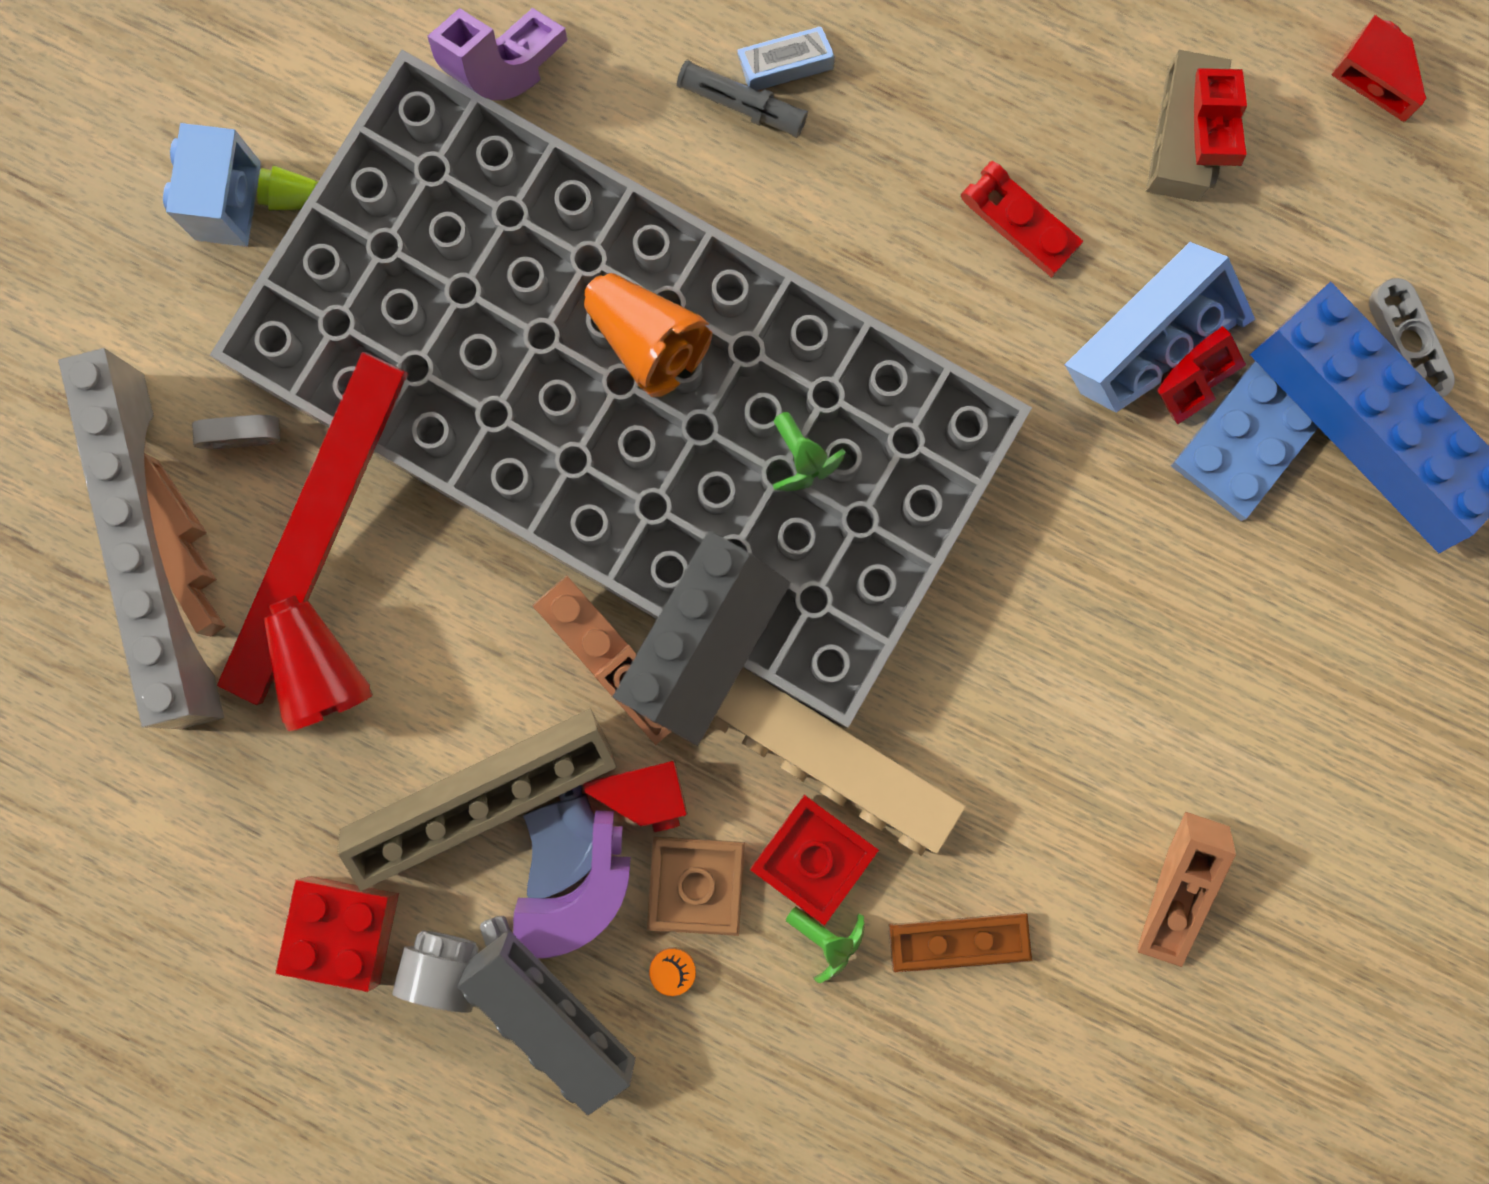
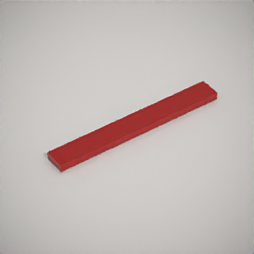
M361 353L217 683L218 687L256 706L264 702L274 675L263 618L272 614L269 608L270 605L296 595L299 603L309 600L405 383L408 372L369 353Z

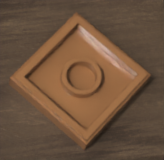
M654 836L647 930L739 936L745 842Z

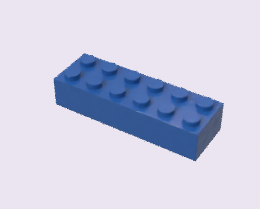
M1329 282L1301 306L1250 354L1438 554L1473 536L1489 519V446L1332 282Z

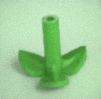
M789 412L779 414L774 419V424L794 456L797 474L773 484V489L789 492L809 488L815 477L823 480L838 468L846 454L845 450L841 449L827 459V454L820 445L802 435Z
M797 906L791 910L786 918L787 923L823 949L824 957L829 966L821 974L813 977L817 983L826 982L837 976L848 964L850 956L857 951L864 936V916L859 913L855 928L849 937H837Z

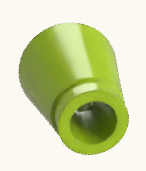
M274 165L272 170L261 168L258 179L257 202L260 205L268 206L269 211L301 210L318 181Z

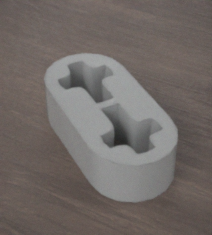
M247 415L202 419L192 423L193 446L196 448L226 449L271 445L281 441L279 417Z

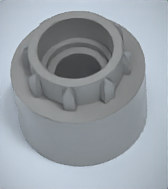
M422 930L417 934L414 946L404 947L392 994L400 999L432 1008L463 1013L472 1012L473 1006L465 999L463 992L457 986L464 969L468 966L467 961L478 953L479 949L476 946V942L448 934Z

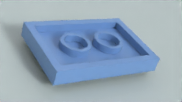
M1254 361L1174 460L1171 467L1232 515L1243 521L1248 518L1314 434L1318 426L1266 371Z

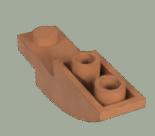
M566 575L532 606L613 697L637 654ZM616 700L655 745L672 732Z

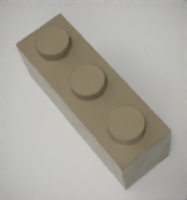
M1178 50L1167 70L1146 192L1198 202L1208 188L1213 189L1215 187L1220 166L1196 165L1194 140L1195 75L1198 68L1230 69L1232 59Z

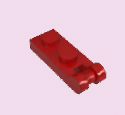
M990 161L981 171L982 177L976 184L970 183L960 194L962 200L970 209L1052 278L1082 245L1083 240L1013 181L1001 165ZM993 190L1004 197L997 206L988 198Z

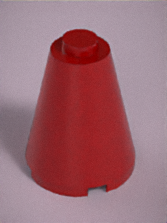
M296 595L269 606L272 614L263 619L281 720L287 731L297 730L324 720V716L336 711L339 713L344 712L373 696L370 684L308 600L299 603Z

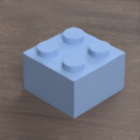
M180 123L178 138L173 139L170 148V159L173 165L171 182L166 183L163 191V204L166 213L195 241L248 247L261 161L235 129Z

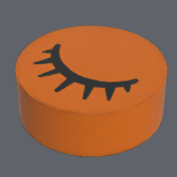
M677 947L661 950L653 958L650 965L649 976L651 983L658 992L667 996H678L685 993L692 986L696 976V965L692 956L685 950Z

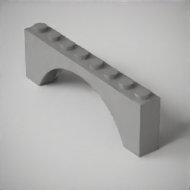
M105 348L59 359V367L141 726L145 728L181 730L223 719L224 714L214 673L200 655L184 624L164 570L154 533L144 467L145 436L147 427L154 415L145 376L142 372Z

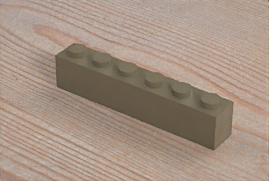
M590 708L339 830L338 855L361 892L617 768L611 747Z

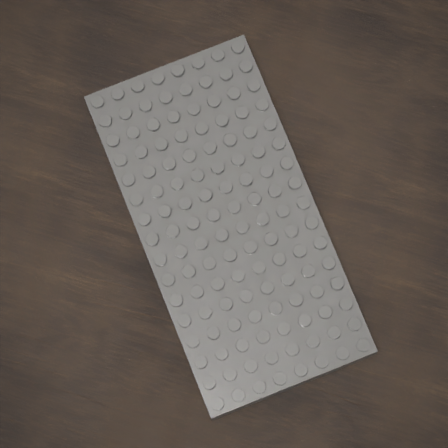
M402 49L210 353L212 358L228 370L328 428L362 352L369 353L408 372L405 383L375 448L374 455L658 619L708 530L751 553L790 581L791 584L743 668L844 729L850 726L1032 409L1027 404L496 102L480 96L459 81ZM615 273L702 316L710 324L706 327L712 331V340L705 356L692 373L685 368L675 378L680 385L673 391L654 398L641 390L584 308L586 298L584 294L586 287L595 277ZM783 412L791 414L802 435L820 445L826 452L827 459L841 449H844L846 452L842 462L831 475L823 480L815 477L809 488L788 492L773 489V484L797 474L794 456L774 424V419Z

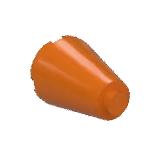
M615 273L597 276L586 287L584 294L586 297L584 301L585 310L640 389L651 397H661L673 391L680 385L675 378L685 368L692 373L702 361L712 340V331L706 327L710 324L702 316Z

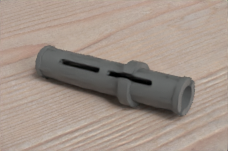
M686 60L680 69L676 83L677 87L684 88L717 104L751 117V122L761 126L763 123H766L793 135L795 138L800 136L808 117L807 110L799 109L773 98L774 94L769 90L764 89L762 92H759L728 77L698 66L690 60Z

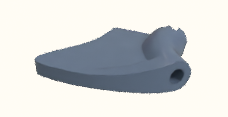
M581 785L559 795L560 801L537 808L523 815L532 840V862L527 884L528 898H546L561 892L579 881L592 868L593 822L595 815L590 807L587 795L582 794Z

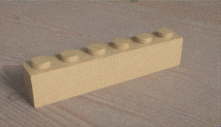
M742 668L711 722V725L724 733L731 726L746 735L741 743L764 758L769 750L784 759L780 768L802 782L805 781L808 775L824 785L820 793L842 807L847 799L861 807L863 810L859 817L880 831H883L886 824L902 833L898 842L920 856L923 855L926 849L935 854L939 852L966 807L745 668Z

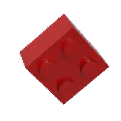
M313 876L296 879L275 974L369 992L378 987L381 983L399 893L374 888H367L360 892L357 885Z

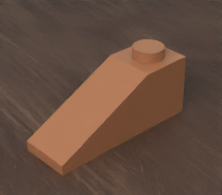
M1185 812L1168 848L1139 940L1138 953L1179 967L1183 966L1236 856L1230 826Z

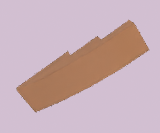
M144 453L145 480L150 514L168 582L196 633L212 637L226 626L202 589L217 579L192 544L207 532L159 460Z

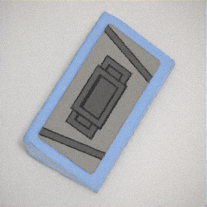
M822 27L737 50L747 86L757 91L833 70L835 57Z

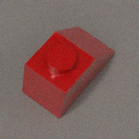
M1374 15L1357 35L1331 76L1405 123L1426 100L1413 39L1404 34L1395 23L1382 20Z
M675 761L583 784L585 793L641 827L652 824L654 833L679 827L678 817L688 815Z

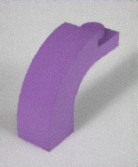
M460 8L427 36L433 57L438 66L452 78L480 96L490 100L510 99L533 87L540 81L538 67L567 42L565 28L534 8L529 10L497 39H495L492 28Z
M595 811L592 868L585 881L577 889L557 898H518L514 910L513 934L536 958L555 957L582 947L598 936L618 912L628 886L631 857L612 856L621 855L622 826H614V811Z

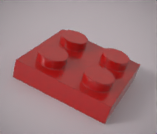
M803 795L753 863L750 871L825 926L879 849L806 795Z

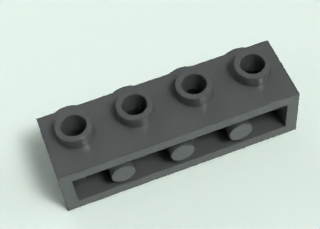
M510 930L506 931L467 961L468 966L464 969L457 986L463 992L465 999L472 1006L479 1008L496 1025L497 1030L504 1038L512 1040L528 1056L532 1066L536 1070L544 1072L560 1088L566 1100L576 1104L589 1116L630 1087L636 1058Z

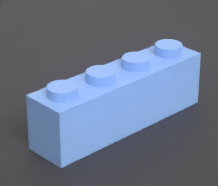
M1189 242L1065 364L1080 394L1117 413L1160 384L1164 373L1175 367L1194 347L1220 327L1224 326L1227 330H1230L1236 325L1245 327L1254 321L1255 317L1229 257Z

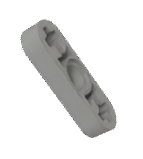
M1400 278L1387 280L1372 292L1369 299V307L1381 334L1411 365L1428 356L1429 361L1418 365L1415 369L1423 378L1426 376H1436L1438 384L1433 386V388L1443 398L1453 389L1455 382L1454 373L1413 285L1408 281ZM1389 295L1391 297L1399 296L1402 303L1397 307L1395 305L1387 306L1384 299ZM1407 315L1410 316L1411 319L1395 327L1394 321L1399 318L1402 319ZM1404 330H1413L1420 335L1422 347L1419 352H1409L1403 347L1401 335Z

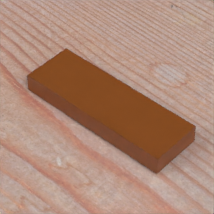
M1025 912L888 924L892 971L894 973L1032 961L1028 914Z

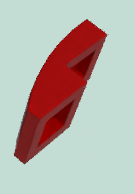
M1197 69L1194 91L1196 165L1242 166L1247 154L1242 117L1247 108L1243 69Z
M1222 326L1205 338L1173 368L1157 390L1177 425L1215 401L1216 398L1211 388L1246 366L1231 333Z

